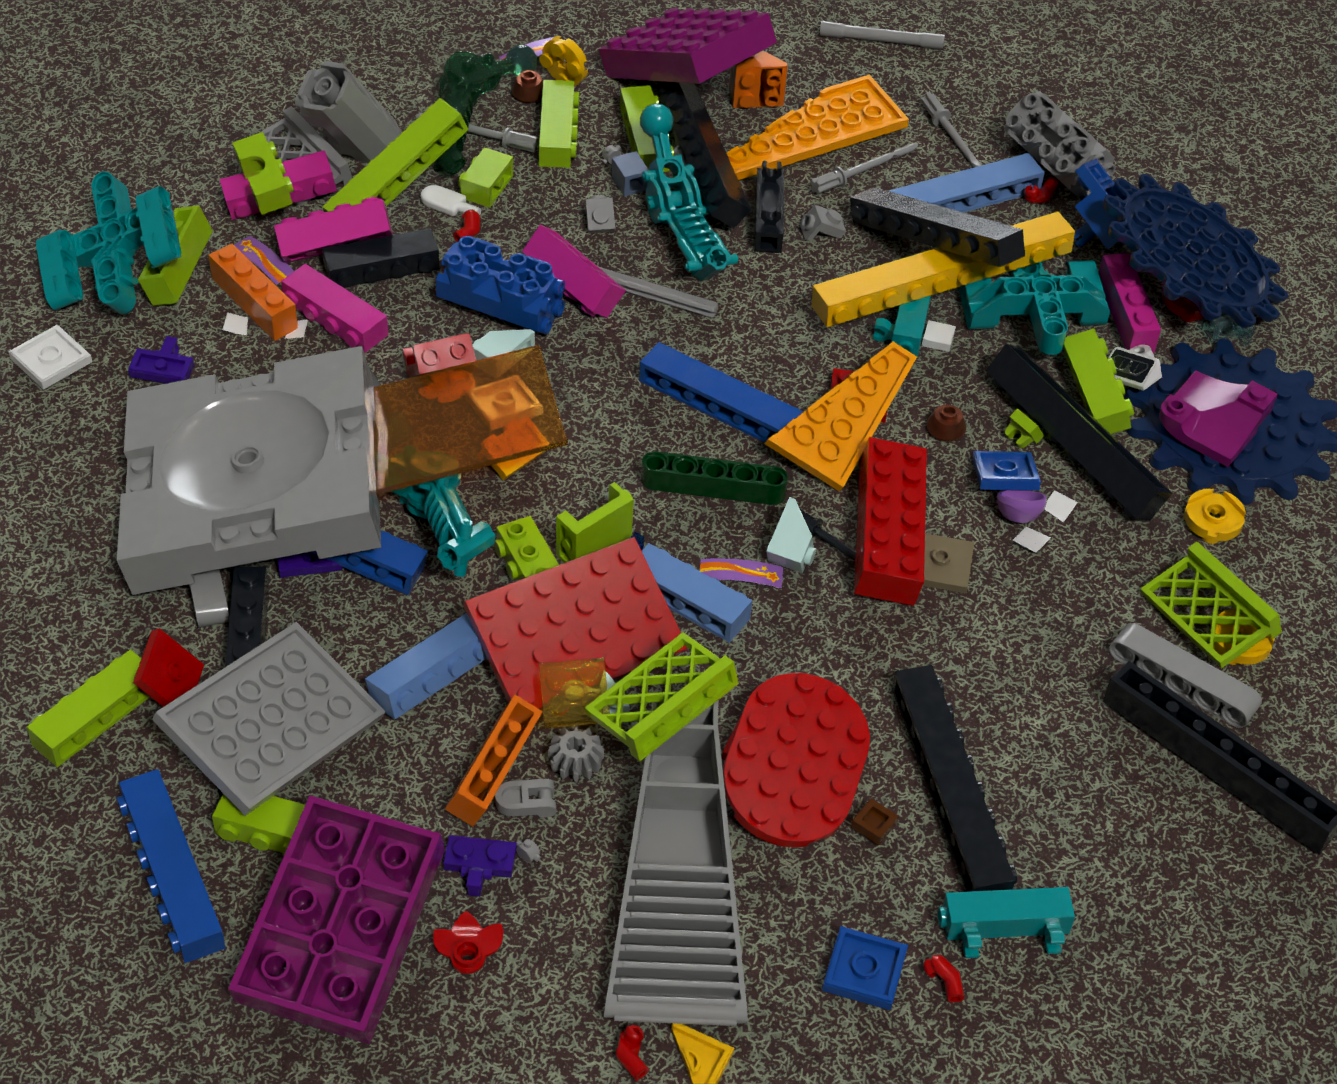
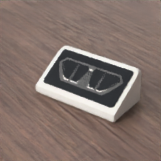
M1115 347L1108 357H1112L1117 372V374H1114L1115 378H1121L1123 385L1144 391L1162 378L1160 361L1157 358L1121 347Z

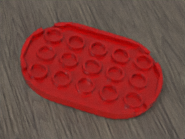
M808 673L777 675L760 684L752 692L742 711L722 767L725 798L728 799L730 806L735 812L734 817L746 830L766 842L792 848L806 847L809 843L821 839L826 840L838 830L851 808L870 746L868 723L859 705L842 687L827 679Z

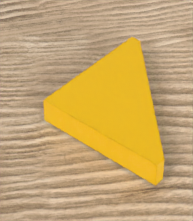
M672 1023L671 1030L691 1083L718 1084L734 1053V1047L683 1024Z

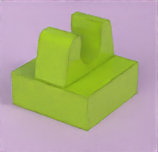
M1018 408L1010 416L1012 421L1005 430V434L1009 439L1013 438L1016 434H1021V437L1016 441L1018 447L1025 448L1032 442L1037 444L1044 437L1039 426Z

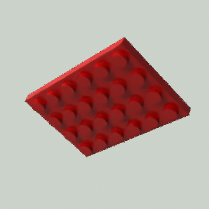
M635 537L468 599L463 604L508 703L516 694L540 710L564 701L567 684L595 689L601 686L604 672H607L614 681L625 677L681 634ZM686 646L681 647L674 653V656L686 652L688 648Z

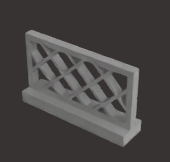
M292 106L283 110L285 118L261 131L268 142L273 141L274 144L284 145L283 150L277 151L278 156L275 157L281 158L282 162L286 161V159H294L325 150L335 185L341 182L345 186L352 179L348 162ZM283 129L288 131L287 137H275V134ZM290 145H301V151H289ZM313 198L296 202L295 204L300 206Z

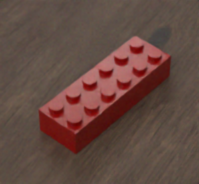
M873 437L868 438L860 459L854 579V594L912 606L916 603L924 584L927 448Z

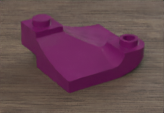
M1196 370L1174 396L1170 394L1165 399L1160 408L1159 418L1165 429L1180 442L1229 467L1256 435L1259 425L1272 411L1278 394L1254 381H1251L1249 384L1230 383L1207 376Z

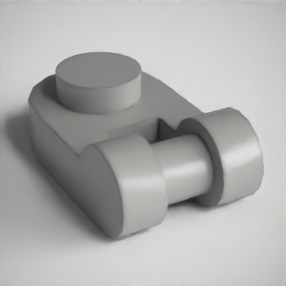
M550 779L504 782L495 794L496 808L501 814L506 816L538 815L539 817H552L557 812L556 802L552 799L555 793L554 782ZM536 795L539 799H529V796Z

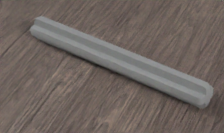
M599 267L623 287L627 293L710 318H714L718 311V303Z

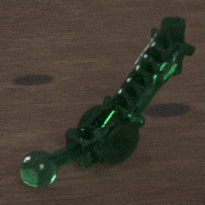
M527 45L513 46L508 51L506 58L495 61L494 56L490 53L478 56L466 51L455 52L444 65V75H441L438 82V96L461 113L469 128L473 107H475L480 94L497 89L502 75L511 72L518 76L526 70L534 71L537 67V55ZM467 132L435 161L433 166L435 172L439 173L444 169L451 176L457 174L465 167L467 160L461 152L464 148Z

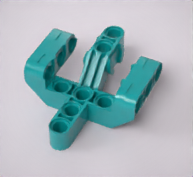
M103 171L96 174L91 183L98 224L74 235L65 229H59L36 240L44 294L53 310L57 311L83 299L78 267L93 266L96 281L95 288L100 301L117 313L126 314L134 308L136 303L134 285L138 284V279L133 277L131 265L135 263L133 255L139 247L144 245L146 255L153 265L151 266L152 268H157L181 257V248L174 211L171 206L170 192L162 186H157L137 195L135 198L137 207L131 209L126 185L109 172Z
M1044 261L1009 271L1007 273L1010 274V277H1000L993 283L991 277L958 287L968 329H994L995 325L999 324L1000 315L1029 314L1039 350L1048 355L1060 353L1063 349L1068 330L1064 313H1076L1081 326L1106 325L1108 322L1110 309L1105 299L1106 295L1095 261H1067L1065 263V266H1067L1066 275L1059 276L1049 275L1048 271H1044L1042 265Z

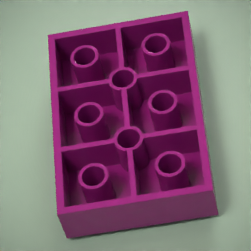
M675 7L664 11V16L660 18L654 17L646 20L645 25L642 27L628 29L626 35L622 37L619 36L607 40V45L598 50L608 78L700 84L772 46L777 41L769 13H759L757 10L741 12L740 9L725 12V9L709 11L708 8L694 11L693 8L678 10Z
M309 795L228 990L235 1003L370 1045L444 854L445 847L441 834Z

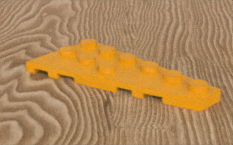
M894 341L891 342L865 365L854 371L847 379L813 403L801 415L790 421L779 432L772 435L764 444L840 492L859 461L868 438L872 437L917 356Z

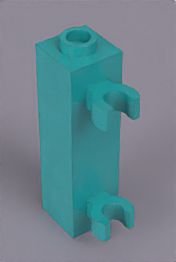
M931 296L901 304L895 324L890 323L887 319L877 318L873 339L876 341L892 340V342L894 341L918 358Z
M1069 887L946 893L943 906L938 907L937 911L939 927L945 928L947 940L963 939L965 958H979L978 948H982L981 938L1045 935L1047 954L1062 953L1060 944H1065L1064 934H1070L1075 919Z

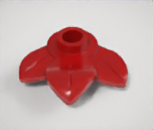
M467 911L463 912L455 921L452 930L435 929L433 933V943L438 953L450 958L453 968L463 974H472L479 971L484 966L486 957L496 953L503 941L502 924H492L482 929L478 921ZM466 955L474 957L472 960H463L462 958Z

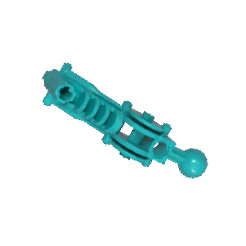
M655 103L647 106L640 116V126L644 133L652 137L656 153V159L649 165L650 170L642 172V179L644 182H647L646 202L649 215L655 224H669L677 238L678 246L687 260L685 263L687 272H691L692 276L697 277L699 281L710 280L724 270L727 265L737 264L739 258L737 254L730 255L719 235L711 229L704 216L709 213V209L706 205H702L699 186L693 176L694 167L692 164L684 165L682 155L672 156L668 133L673 126V115L665 105ZM663 168L669 169L673 174V178L666 177Z
M374 446L375 472L386 476L385 489L400 495L399 502L407 504L406 508L410 513L428 520L439 542L440 547H438L437 557L442 562L443 567L451 571L454 570V575L458 577L466 576L468 561L494 545L496 534L492 531L491 526L485 522L480 521L473 525L456 490L461 480L460 465L454 459L441 454H417V451L413 448L405 449L404 454L391 460L377 454Z

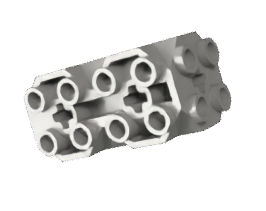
M325 61L320 64L322 68L308 70L295 97V106L300 109V115L311 126L323 128V135L328 138V143L338 153L351 155L355 160L369 163L402 133L396 120L343 63Z
M1041 91L1024 96L1009 112L1004 131L1077 197L1083 195L1087 197L1091 193L1089 189L1085 190L1077 180L1078 174L1075 170L1083 164L1097 159L1109 176H1112L1115 172L1116 166L1113 164L1115 157Z

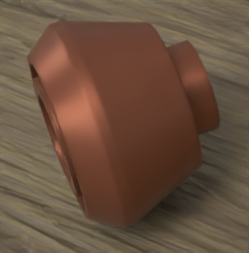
M532 70L520 73L512 86L513 96L523 103H536L540 101L543 95V80L541 76Z
M946 404L939 406L927 420V429L936 439L951 442L960 439L965 434L966 422L962 411L958 407Z

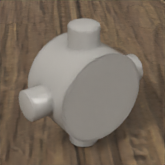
M613 145L607 146L602 152V157L604 158L602 162L604 164L607 162L612 164V157L621 155L619 151L621 147L619 145H616V147Z
M526 839L524 842L520 840L516 842L517 854L525 862L531 863L533 860L538 862L541 859L540 850L532 840Z

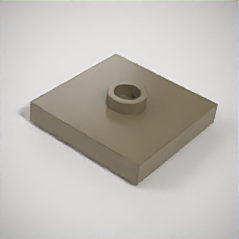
M925 533L923 586L967 593L975 542Z

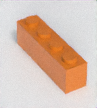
M231 243L208 255L212 279L274 341L298 328L295 303L235 245Z
M514 694L501 712L445 808L446 811L474 827L487 810L543 711Z

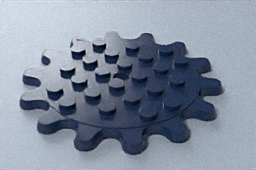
M1148 174L1140 175L1138 180L1139 188H1136L1125 179H1116L1113 190L1121 199L1112 195H1106L1102 204L1103 209L1118 220L1110 223L1108 234L1112 239L1122 242L1131 248L1132 255L1129 264L1134 270L1152 273L1161 280L1163 294L1166 298L1174 301L1180 297H1185L1197 305L1205 319L1213 321L1224 313L1228 314L1240 327L1245 329L1253 326L1256 322V318L1252 313L1258 315L1266 322H1272L1279 317V311L1269 302L1270 300L1279 304L1288 298L1287 292L1269 278L1279 273V265L1274 260L1264 257L1255 251L1253 245L1258 242L1256 234L1249 229H1239L1232 226L1226 219L1227 212L1222 205L1217 202H1210L1208 205L1197 202L1189 188L1179 182H1175L1171 191H1168Z
M1219 339L1213 345V353L1210 354L1198 353L1188 344L1178 343L1171 350L1175 364L1165 365L1160 363L1162 378L1144 391L1130 387L1123 395L1124 399L1129 398L1132 406L1141 409L1145 415L1142 418L1131 421V428L1126 429L1128 435L1136 439H1150L1158 446V450L1150 456L1149 464L1157 470H1166L1174 466L1184 468L1189 473L1187 486L1194 493L1202 489H1209L1214 484H1223L1230 488L1232 495L1237 497L1242 504L1247 505L1255 500L1256 489L1268 487L1274 490L1281 498L1293 500L1299 494L1298 485L1294 480L1296 476L1306 475L1317 481H1326L1331 475L1330 466L1318 454L1322 451L1337 452V432L1327 429L1322 424L1326 420L1337 418V403L1332 400H1320L1311 397L1307 391L1314 386L1313 374L1307 370H1301L1296 373L1281 371L1276 367L1277 356L1272 349L1265 348L1254 357H1246L1238 354L1232 342L1228 339ZM1196 370L1207 376L1230 383L1249 384L1251 381H1254L1278 394L1272 411L1259 425L1256 435L1229 467L1180 442L1165 429L1159 418L1160 408L1165 399L1170 394L1174 396Z

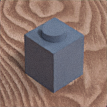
M637 151L612 157V179L624 197L646 191L647 182H644L642 179V172L649 169Z

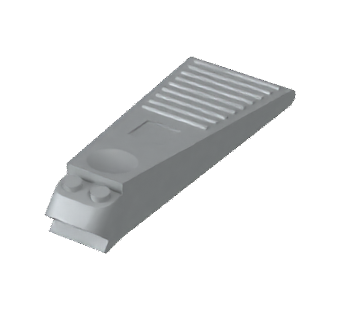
M719 700L645 757L604 1018H614V1021L720 1026H737V1023H748L718 730ZM651 702V711H654L664 702Z

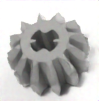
M575 725L573 731L562 728L560 736L553 735L551 746L548 749V759L551 762L552 771L560 772L562 780L571 775L576 783L580 775L590 780L592 772H599L602 759H604V749L601 746L599 735L592 736L590 728L583 732L579 731L577 725Z

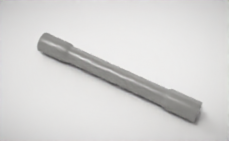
M821 21L819 35L916 45L923 48L943 50L945 37L944 34L896 31Z

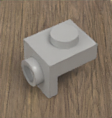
M593 195L590 199H586L584 212H586L588 233L615 232L613 197L606 198L605 195Z
M815 204L800 221L802 233L807 241H812L819 231L836 238H842L846 233L842 216L833 209L828 210Z

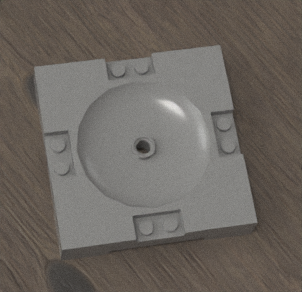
M362 346L275 362L273 373L259 374L242 379H232L219 383L216 375L213 374L127 391L124 437L127 474L125 493L121 494L117 562L132 595L195 583L196 573L311 551H316L319 559L382 547L380 506L376 495L373 434V421H375L374 385Z

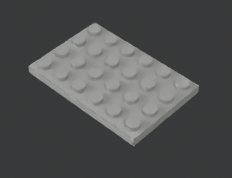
M295 622L156 711L152 720L246 816L382 719L386 711Z

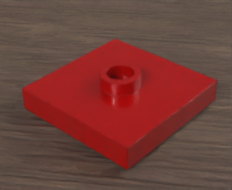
M158 628L151 631L133 683L164 707L198 685L204 664Z

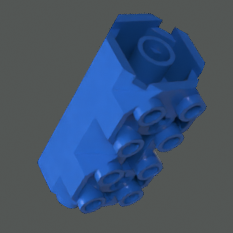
M472 236L462 237L459 242L453 243L442 259L441 265L446 267L444 273L438 272L436 278L437 297L547 335L552 328L556 316L560 317L564 311L565 301H562L565 281L555 278L552 266L548 262L525 256L521 253L513 254L509 260H504L498 245Z

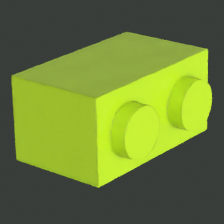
M484 147L480 154L473 158L467 171L460 175L458 186L461 188V194L465 195L468 201L490 208L513 177V156Z

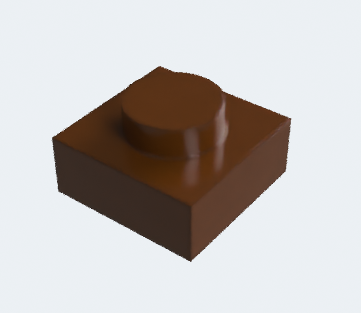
M871 798L852 820L851 828L877 845H880L898 823L899 815Z

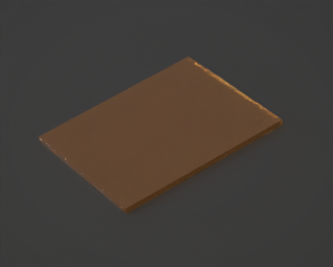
M539 345L374 387L375 421H373L376 495L568 445V438L564 432L541 353L542 348Z

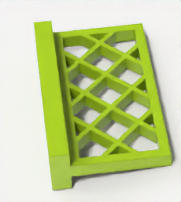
M1195 542L1188 547L1189 555L1140 588L1143 596L1221 669L1268 636L1274 639L1282 633L1279 614L1199 542ZM1188 567L1196 573L1195 580L1178 579V574ZM1159 587H1172L1170 597L1156 596L1153 592ZM1177 587L1194 588L1193 597H1176ZM1199 588H1213L1216 591L1215 598L1198 597ZM1174 605H1192L1191 614L1177 615L1174 613ZM1214 606L1213 616L1196 615V607ZM1219 606H1233L1236 609V615L1218 616ZM1194 623L1212 624L1211 634H1197L1194 631ZM1217 624H1233V635L1216 634ZM1239 625H1253L1258 629L1251 635H1238ZM1215 642L1232 643V649L1221 656L1214 650Z
M682 632L587 705L585 712L586 715L627 745L631 755L640 762L739 684L735 664L726 655L719 658ZM683 646L691 650V656L674 657V653ZM696 664H711L704 672H695ZM690 665V673L672 674L673 666ZM655 667H667L666 675L649 676V672ZM689 682L681 690L671 692L672 683ZM666 684L665 692L648 693V685ZM631 686H642V694L624 695L625 691ZM664 702L654 711H646L647 703ZM641 703L640 712L623 713V704ZM607 705H617V713L602 714L599 711ZM639 721L627 732L621 729L622 722Z

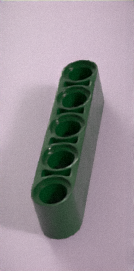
M652 451L645 454L642 459L641 483L647 489L778 505L786 498L788 473L781 467Z

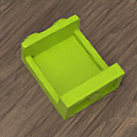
M613 482L609 485L608 503L581 520L577 521L566 510L557 515L556 556L562 562L567 563L632 538L634 504L632 495L626 489H622Z

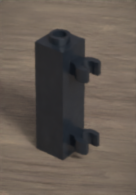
M763 161L761 168H757L754 252L782 253L784 234V169H782L780 161H777L775 169L767 168V161Z

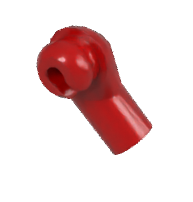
M1048 177L1042 188L1034 185L1032 189V185H1029L1024 190V197L1031 204L1048 202L1058 187L1059 182L1054 177Z
M472 209L465 211L461 218L464 219V227L453 233L454 240L457 242L462 237H474L480 232L481 217L478 212Z
M932 955V958L926 959L923 963L924 971L931 978L939 975L943 979L947 1001H963L965 996L959 970L943 955Z
M629 1025L619 1036L615 1054L617 1060L635 1081H638L649 1072V1068L638 1056L644 1033L639 1026Z

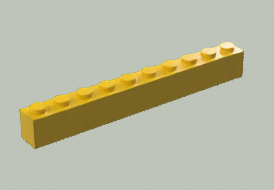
M1059 212L1051 213L1012 225L1013 227L1023 229L1025 256L1002 267L935 248L815 284L812 290L811 307L824 325L830 327L1071 253L1075 230Z

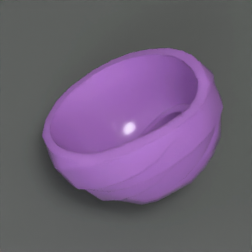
M1005 490L997 494V503L999 510L1006 519L1017 523H1028L1034 521L1044 511L1047 497L1043 493L1030 490Z

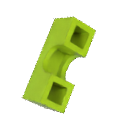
M261 132L232 142L238 163L245 179L249 181L253 197L261 215L292 205L290 193L294 192L289 176L283 177L286 171L281 158L275 159L278 154L273 141L268 142L264 133Z

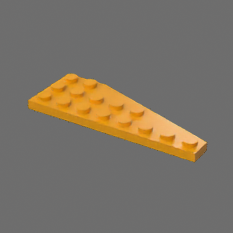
M869 74L823 89L814 100L809 98L804 102L803 107L796 111L792 109L766 126L765 132L760 135L754 134L749 138L748 143L741 147L736 146L726 154L738 180L757 175V168H761L763 161H767V168L771 169L777 167V161H780L782 166H786L907 128L909 119Z

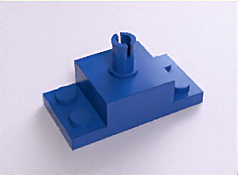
M1094 159L1075 170L1078 174L1077 180L1085 190L1089 189L1091 193L1075 205L1086 223L1075 231L1074 240L1083 234V237L1075 242L1076 245L1082 248L1084 244L1097 235L1104 246L1109 249L1119 243V241L1112 239L1108 234L1110 223L1118 220L1106 212L1102 204L1106 195H1112L1118 199L1121 198L1113 190L1114 181L1099 161Z

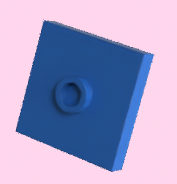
M973 451L972 461L980 489L1040 491L1041 480L1031 452Z
M840 926L822 991L891 1010L908 945Z

